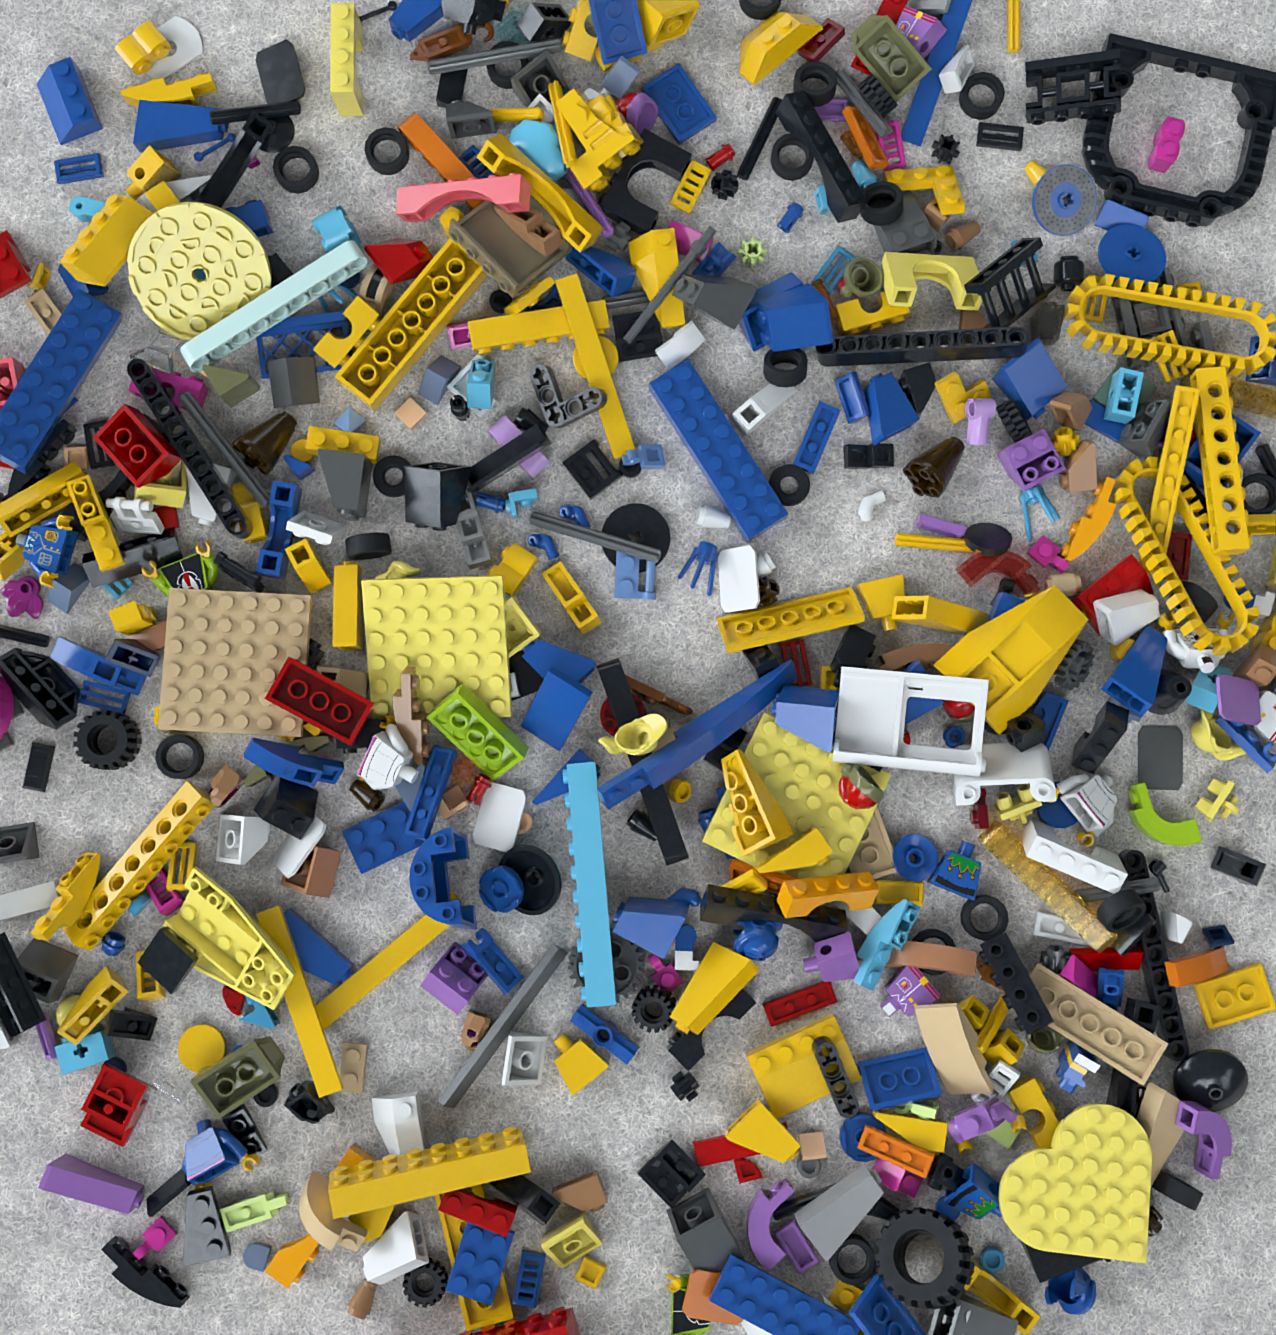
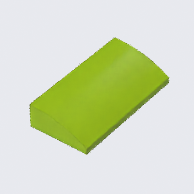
M463 683L443 699L426 717L492 781L523 760L529 749Z

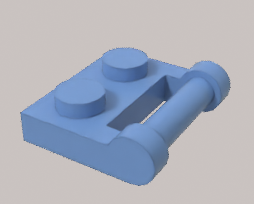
M617 551L614 598L656 600V592H654L656 563L646 560L645 592L638 591L639 561L642 558Z

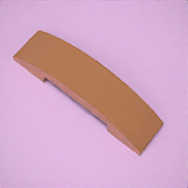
M906 941L901 951L893 947L890 959L885 966L899 968L907 966L975 977L978 953L957 947Z

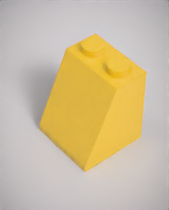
M636 0L644 38L648 46L651 47L686 35L700 7L697 0Z

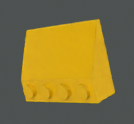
M832 1013L745 1053L768 1105L777 1118L830 1094L812 1051V1043L818 1037L827 1036L832 1040L850 1084L861 1080L845 1038ZM826 1046L821 1047L824 1056H829ZM834 1063L828 1065L826 1072L835 1071L838 1065ZM845 1083L836 1084L834 1090L837 1091L844 1088Z

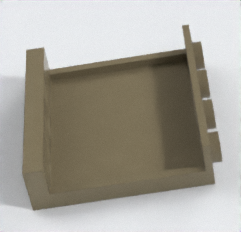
M530 195V206L543 214L544 221L559 229L552 216ZM484 201L458 222L452 218L448 233L455 243H459L465 249L467 255L471 259H475L482 266L483 271L498 283L500 289L508 293L512 298L571 253L573 246L561 234L562 245L545 257L522 240L494 210L496 204Z

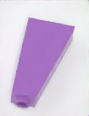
M67 1154L62 1155L47 1165L38 1187L48 1192L129 1214L135 1208H139L145 1197V1194L142 1193L145 1185Z

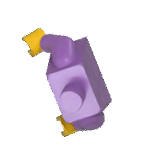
M997 1095L955 1111L954 1119L948 1122V1131L953 1137L961 1155L964 1154L963 1150L965 1149L973 1151L970 1138L996 1128L1005 1120L1011 1123L1013 1133H1019L1018 1129L1020 1128L1027 1130L1024 1116L1017 1115L1008 1105L999 1101Z

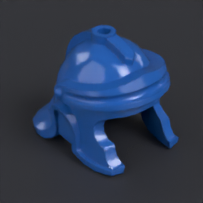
M767 920L737 922L738 925L744 927V930H733V933L738 936L734 942V949L738 954L751 960L764 961L776 952L779 944V938L776 934L782 929L783 923Z
M1083 1268L1048 1280V1286L1045 1287L1046 1303L1052 1305L1057 1303L1058 1300L1066 1313L1073 1315L1085 1314L1095 1303L1096 1282L1090 1279V1276Z

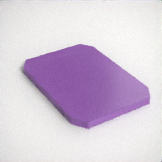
M1225 674L1219 675L1216 678L1219 715L1224 720L1253 726L1258 725L1261 722L1258 686L1254 681Z

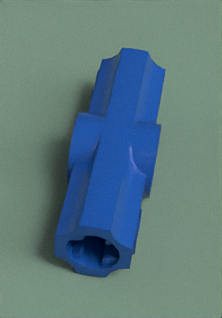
M584 1003L581 1004L570 1022L589 1035L597 1046L606 1048L626 1065L640 1048V1046L621 1033L613 1022L604 1020L589 1007L587 1008ZM600 1029L607 1030L610 1038H603L600 1034Z

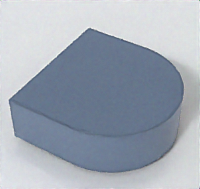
M260 1242L250 1244L243 1253L245 1265L251 1269L264 1272L272 1246Z

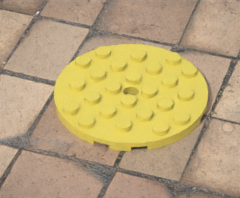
M181 202L158 210L139 227L128 251V278L133 294L137 296L143 306V311L162 329L188 341L271 289L270 263L258 237L237 216L211 204ZM203 268L206 278L198 279L194 275V269Z

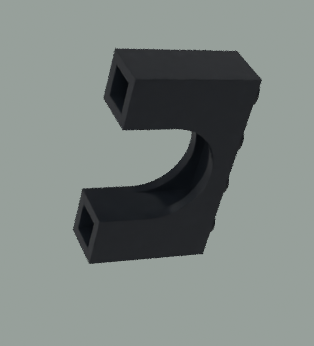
M645 128L640 134L644 141L640 145L641 149L634 155L629 156L628 154L622 159L620 171L613 174L609 182V190L607 193L603 192L598 201L606 217L619 224L621 222L631 227V231L641 236L653 230L658 221L659 212L639 202L630 194L628 182L631 177L642 169L653 168L681 181L692 160L691 153Z

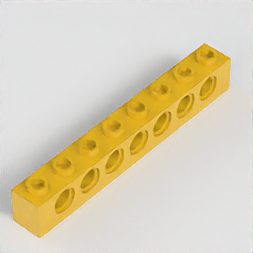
M1225 366L1197 368L1190 376L1191 387L1201 389L1195 421L1213 556L1241 555L1250 549L1252 537L1247 531L1249 515L1248 511L1244 509L1243 502L1246 493L1245 488L1241 487L1242 466L1238 464L1237 457L1239 454V443L1235 441L1236 421L1232 419L1231 413L1233 398L1229 396L1228 390L1230 387V376L1226 374ZM1208 390L1214 391L1217 397L1211 396ZM1211 413H1217L1220 419H1215ZM1214 435L1221 436L1223 442L1217 441ZM1217 457L1223 458L1226 465L1219 463ZM1220 480L1227 481L1229 488L1224 487ZM1223 502L1229 503L1232 507V511L1227 510L1224 507ZM1226 525L1232 526L1235 529V534L1230 533Z
M186 781L92 891L86 906L72 927H61L74 946L91 951L188 836L192 834L200 822L209 814L214 805L211 804V799L204 790Z

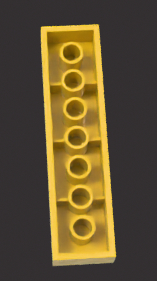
M450 237L334 376L338 383L376 412L488 277L483 271L482 266L475 259H471L465 249L459 243H455Z
M511 1126L504 1128L502 1132L498 1133L485 1132L480 1134L479 1137L472 1139L467 1137L459 1138L455 1143L446 1145L444 1143H437L425 1150L412 1149L406 1154L399 1156L390 1154L384 1156L382 1160L373 1162L372 1160H364L356 1166L348 1167L343 1165L336 1167L333 1171L329 1172L328 1194L333 1219L530 1173L531 1170L522 1128Z

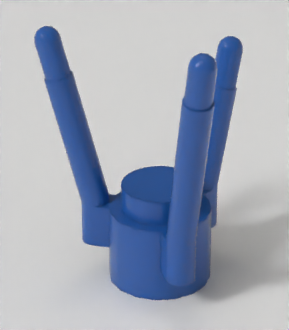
M701 541L698 547H694L693 553L679 573L678 579L684 576L696 558L699 564L690 585L692 589L695 588L704 564L709 565L711 562L707 595L711 596L715 566L718 559L716 554L717 547L709 542Z

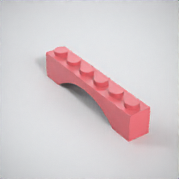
M510 173L509 176L490 175L484 179L471 177L465 181L428 182L427 185L408 184L407 187L398 188L396 215L406 222L428 221L444 207L468 199H481L492 202L502 207L508 213L529 211L531 183L519 173Z

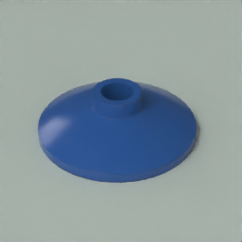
M909 834L898 840L893 849L892 859L896 871L903 878L909 881H922L929 878L935 871L938 855L935 846L927 837L920 834ZM910 854L915 856L913 863L909 860Z

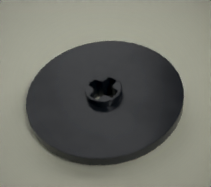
M632 503L617 508L609 515L602 528L604 533L631 541L630 534L635 535L636 532H639L642 539L641 544L661 550V557L656 566L665 558L669 550L670 530L666 520L656 509L645 504ZM602 546L608 560L616 566L617 551ZM640 559L639 573L646 572L645 559Z

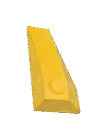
M674 228L651 230L628 242L631 266L636 270L641 287L650 302L679 266ZM675 286L654 312L662 329L685 326L683 302L672 295Z
M737 749L721 759L725 787L729 790L731 804H728L729 812H733L734 816L733 836L742 857L776 844L793 835L784 811L741 749Z

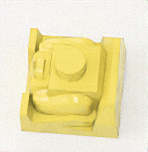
M516 596L506 601L509 658L542 633L536 624L531 622L517 602Z

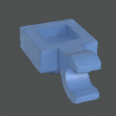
M640 444L637 450H627V455H622L623 465L626 466L640 463L641 469H663L665 466L661 444Z

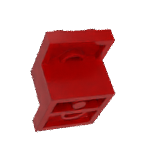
M7 230L0 233L1 299L32 281L28 275L31 269Z
M108 1063L104 1064L81 1110L87 1113L80 1126L124 1147L148 1102L143 1097L150 1084Z

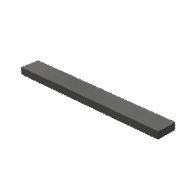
M555 944L550 946L440 1096L438 1102L442 1106L456 1107L568 954L567 951Z

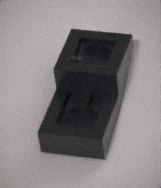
M871 443L869 445L847 444L843 446L844 469L894 467L893 444L879 443L874 446Z

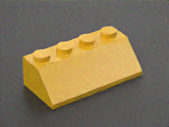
M118 194L110 196L101 211L92 217V222L88 227L79 233L75 243L65 250L64 256L59 262L78 282L105 287L127 260L129 247L135 233L147 218L154 214L129 196Z

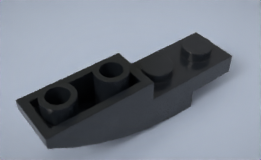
M63 419L55 427L26 474L14 468L7 493L9 497L49 476L48 473L51 468L46 462L53 460L58 455V450L64 444L70 443L75 437L74 433L77 429L71 423Z
M115 1236L101 1249L118 1266L112 1275L128 1289L143 1298L176 1308H181L190 1298L187 1295L185 1286L181 1283H175L166 1267L155 1263L148 1269L145 1260L141 1258L138 1261L129 1250V1244L124 1239H118Z

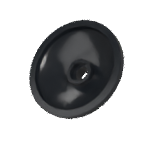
M520 845L504 854L499 866L504 865L512 868L523 882V899L515 910L526 915H540L550 910L557 903L562 888L560 872L554 860L545 851L532 845Z
M1206 1049L1190 1054L1178 1064L1173 1074V1088L1179 1100L1197 1102L1214 1112L1233 1106L1243 1097L1248 1087V1074L1243 1063L1235 1055L1219 1049Z

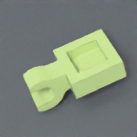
M929 1099L905 1104V1107L896 1106L895 1112L905 1114L911 1110V1113L917 1114L921 1119H935L939 1112L940 1102Z

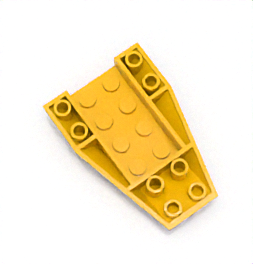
M1054 585L967 633L933 666L942 676L989 680L985 721L1000 735L1007 728V721L1020 716L1036 701L1089 619Z

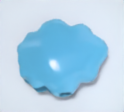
M523 120L518 126L511 129L509 141L557 184V181L568 172L569 168L563 163L556 126L536 120Z

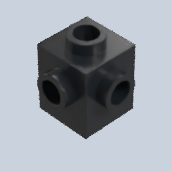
M940 1153L934 1156L925 1180L928 1181L927 1185L937 1191L942 1189L956 1192L964 1169L952 1163V1157Z

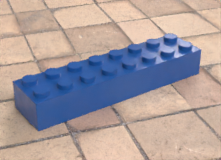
M78 288L0 410V461L24 474L28 472L122 321L121 312Z
M689 359L649 383V391L728 514L731 515V519L747 543L787 518L788 512Z

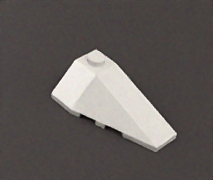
M419 1091L372 1097L374 1122L389 1154L399 1156L406 1154L412 1149H427Z

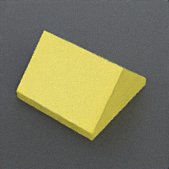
M584 1211L543 1235L541 1241L542 1249L561 1269L603 1244Z

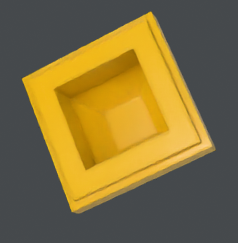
M1126 639L1117 646L1110 643L1111 659L1113 661L1122 660L1134 644V640Z

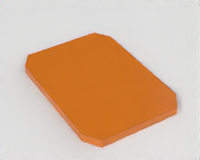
M701 1269L690 1273L682 1311L688 1318L737 1325L743 1322L742 1318L710 1302L708 1299L721 1273Z

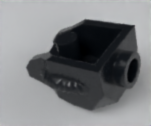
M306 1080L301 1084H295L290 1089L289 1096L284 1105L300 1121H307L311 1124H317L327 1114H332L335 1111L327 1095L319 1098L314 1081Z

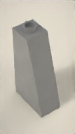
M865 1163L794 1213L799 1227L825 1261H828L884 1194L880 1183L883 1182L875 1169L870 1171Z

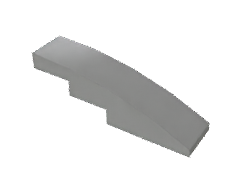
M466 490L456 524L471 570L491 564L492 559L472 492L468 493Z

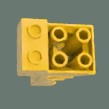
M573 88L555 103L586 149V152L577 158L576 166H572L570 169L583 189L600 192L609 185L608 181L612 178L608 169H616L622 164L621 159L626 155L632 156L637 153L644 141L635 128L626 122L623 114L618 111L612 96L599 95L589 100L584 92Z

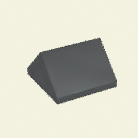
M545 50L511 77L513 92L526 108L539 94L551 104L548 90L549 83L558 81L559 85L562 86L563 95L570 90L548 50Z
M287 357L268 362L274 408L320 403L314 357Z
M35 822L0 827V865L40 858Z

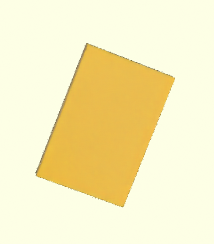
M1262 963L1246 966L1193 984L1208 1030L1276 1010V1004Z

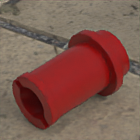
M729 143L726 145L722 144L721 149L707 157L705 161L710 169L712 168V171H715L726 161H732L736 154Z
M479 774L478 777L474 778L475 783L466 797L471 803L474 799L475 805H480L487 789L492 786L490 784L492 779L483 774Z

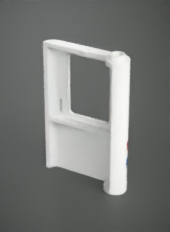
M842 666L833 762L980 776V772H985L986 758L982 757V743L989 680ZM909 697L974 703L975 713L971 748L963 750L904 743L907 699Z

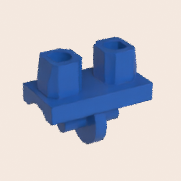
M718 242L694 269L692 275L721 276L736 259V255L729 252Z
M1099 967L1096 999L1117 1011V1007H1121L1124 970L1114 971L1113 969L1107 970Z

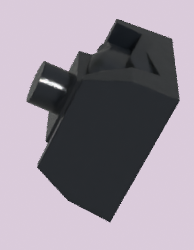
M442 0L441 5L444 19L463 23V33L476 35L477 26L485 27L486 22L488 23L492 20L502 22L506 1Z

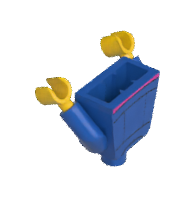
M205 1119L196 1124L198 1135L189 1139L185 1144L182 1169L187 1176V1181L195 1185L194 1190L213 1186L210 1180L240 1164L239 1159L243 1160L242 1167L245 1171L253 1169L249 1160L258 1165L261 1159L257 1154L248 1155V1150L228 1130L212 1127L211 1121Z

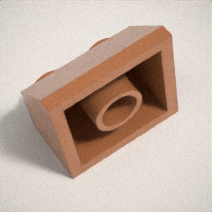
M316 844L295 875L287 878L283 874L281 885L306 895L330 898L337 867L340 864L341 851Z

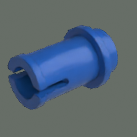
M796 202L787 206V212L777 224V227H780L779 229L785 233H789L798 218L803 216L804 209Z
M482 492L477 494L479 496L476 497L475 505L477 507L495 510V513L504 512L506 499L502 495L496 497Z

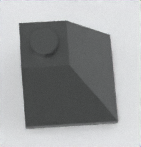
M455 100L451 104H446V120L452 139L496 133L492 111L469 101Z

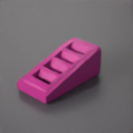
M899 120L887 122L894 134L888 135L886 138H880L875 132L886 158L899 157L900 160L893 162L897 164L888 165L883 169L884 171L906 167ZM895 139L896 142L889 145L884 144V141ZM897 148L898 152L886 154V150Z
M162 867L159 871L160 876L149 882L146 889L158 911L165 916H169L182 906L185 899L178 890L170 891L160 898L159 895L167 890L168 877L167 872ZM161 881L165 882V884H163L156 890L154 889V886L159 884Z

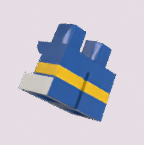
M1069 1040L1058 1057L1060 1066L1056 1071V1076L1060 1079L1058 1082L1059 1087L1071 1094L1078 1085L1085 1088L1083 1077L1088 1070L1096 1073L1100 1067L1098 1057Z

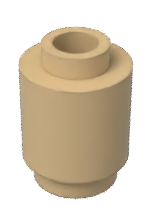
M1052 574L1044 582L1045 590L1056 585L1065 596H1074L1076 593L1081 592V578L1078 574Z

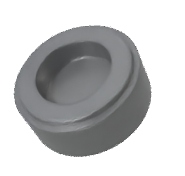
M802 1155L799 1156L796 1165L800 1175L809 1179L816 1177L821 1170L820 1160L802 1161Z

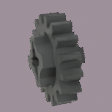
M1076 639L1053 674L1056 675L1054 681L1058 683V686L1067 690H1073L1074 687H1079L1080 682H1085V679L1090 674L1089 667L1093 666L1092 659L1095 657V655L1091 654L1094 648L1090 647V643Z

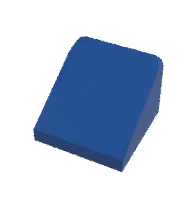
M288 455L284 456L288 466L301 480L315 471L311 465Z

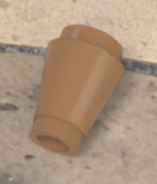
M972 221L951 228L945 236L947 245L952 250L962 249L981 232L978 222Z
M367 1279L363 1280L348 1303L349 1309L347 1312L350 1315L364 1320L367 1314H370L377 1284L368 1282Z

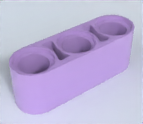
M505 415L487 430L492 438L495 437L501 447L522 434ZM538 452L519 466L530 474L529 477L533 479L549 464V461L541 452Z

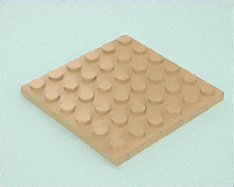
M169 588L158 729L303 737L304 720L264 698L288 656L308 666L313 596Z

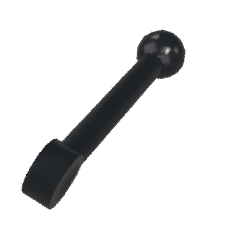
M390 1L388 6L359 16L360 21L362 22L388 10L394 11L397 8V4L395 1Z

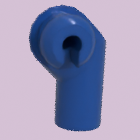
M565 504L560 508L559 513L561 517L576 521L578 525L591 528L586 514L581 507Z
M535 532L528 537L529 545L544 549L549 560L560 556L551 536Z
M680 888L667 898L670 900L687 901L692 907L698 906L702 900L696 890Z

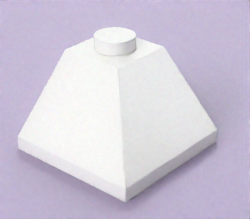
M220 814L216 861L245 865L268 842L270 824L257 816Z

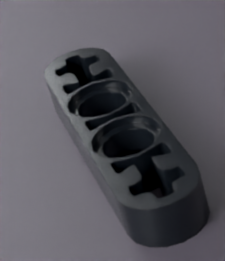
M818 1037L812 1043V1051L833 1102L842 1117H854L859 1111V1104L836 1047L829 1037ZM826 1046L829 1056H824L821 1047ZM833 1063L838 1065L835 1071L826 1072L828 1065ZM845 1083V1087L841 1091L834 1090L836 1084ZM847 1098L850 1106L849 1108H845V1104L842 1099Z

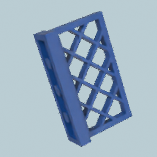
M344 311L289 317L257 336L262 379L270 378L269 373H267L266 364L271 357L275 360L278 359L273 354L281 344L291 351L287 357H293L294 354L302 357L296 351L304 341L312 348L315 347L306 340L312 331H318L324 336L325 333L321 330L329 329L328 331L332 332L335 328H343V338L349 336V319L342 314ZM295 333L301 339L292 349L283 341L289 334ZM272 336L278 341L270 352L263 347L262 337ZM352 348L348 352L350 356H352ZM313 350L308 357H313L316 352ZM325 361L321 367H316V373L340 370L342 366L337 365L336 368L331 365L327 366L328 362Z

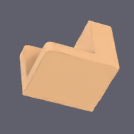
M455 786L444 793L438 811L443 819L447 820L469 806L470 803L461 788Z

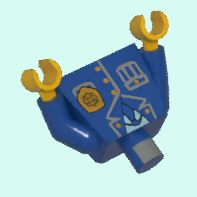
M59 515L58 517L42 521L40 526H32L29 534L20 532L16 537V544L25 547L23 557L29 560L30 567L39 576L40 584L53 588V579H58L59 577L57 574L67 575L79 532L72 531V528L69 526L71 519L74 520L72 516Z

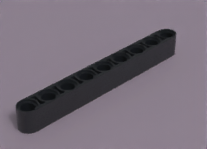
M1022 327L833 336V343L815 347L818 362L825 367L1017 358L1024 355L1027 350L1028 335Z
M140 358L131 360L127 365L128 375L223 525L233 536L239 539L248 538L253 531L250 520L156 372ZM141 368H145V372L141 376H137L138 371ZM157 387L156 393L149 395L150 390ZM169 406L168 413L162 415V409ZM182 425L181 431L178 434H174L175 427ZM194 444L193 451L186 454V448ZM206 464V470L198 473L199 466ZM214 483H219L218 490L211 493V486ZM231 502V509L223 512L224 504ZM238 522H243V529L239 532H235L236 524Z
M619 658L596 665L618 729L635 719H639L640 716ZM652 751L640 756L627 754L631 766L651 755ZM661 784L655 789L650 785L645 786L640 792L666 866L688 859L689 856L664 785Z
M1125 849L1119 853L1118 856L1128 873L1124 882L1133 881L1135 878H1139V880L1150 878L1146 858L1141 851ZM1130 854L1135 857V863L1132 866L1127 862ZM1154 893L1138 894L1146 904V911L1156 920V923L1151 927L1150 934L1148 936L1143 935L1136 943L1137 947H1141L1144 952L1141 967L1149 1002L1160 1006L1162 996L1167 998L1166 1005L1160 1006L1156 1025L1157 1037L1168 1043L1163 1055L1174 1061L1181 1062L1189 1055V1046L1175 986L1169 985L1164 962L1169 961ZM1154 948L1156 950V957L1151 960L1149 952ZM1157 972H1160L1162 975L1159 983L1154 981ZM1171 1019L1172 1027L1166 1031L1165 1024ZM1177 1043V1052L1171 1054V1046Z

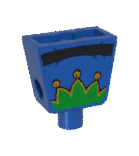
M962 840L957 853L946 850L927 883L974 901L981 870V862L971 859L976 845Z
M972 1163L964 1170L956 1192L945 1191L944 1203L975 1219H982L990 1212L998 1217H1002L998 1200L1000 1184L975 1163Z

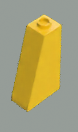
M343 561L341 565L334 566L333 647L340 651L365 650L361 584L362 568L355 564L354 561Z
M895 596L891 620L966 635L985 624L988 613L932 596Z
M713 942L670 1015V1018L677 1023L675 1027L686 1034L691 1031L698 1035L758 973L760 968L750 959Z

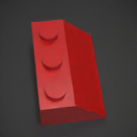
M126 404L92 437L138 488L166 476L182 460L177 451L139 409Z
M1130 554L1116 563L1070 601L1080 611L1083 610L1086 617L1089 619L1087 622L1100 636L1093 605L1094 601L1142 589L1149 595H1153L1154 592L1146 570L1133 554Z

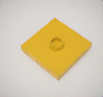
M547 276L534 283L504 308L506 315L519 313L527 306L531 308L540 300L538 297L555 283L551 276Z

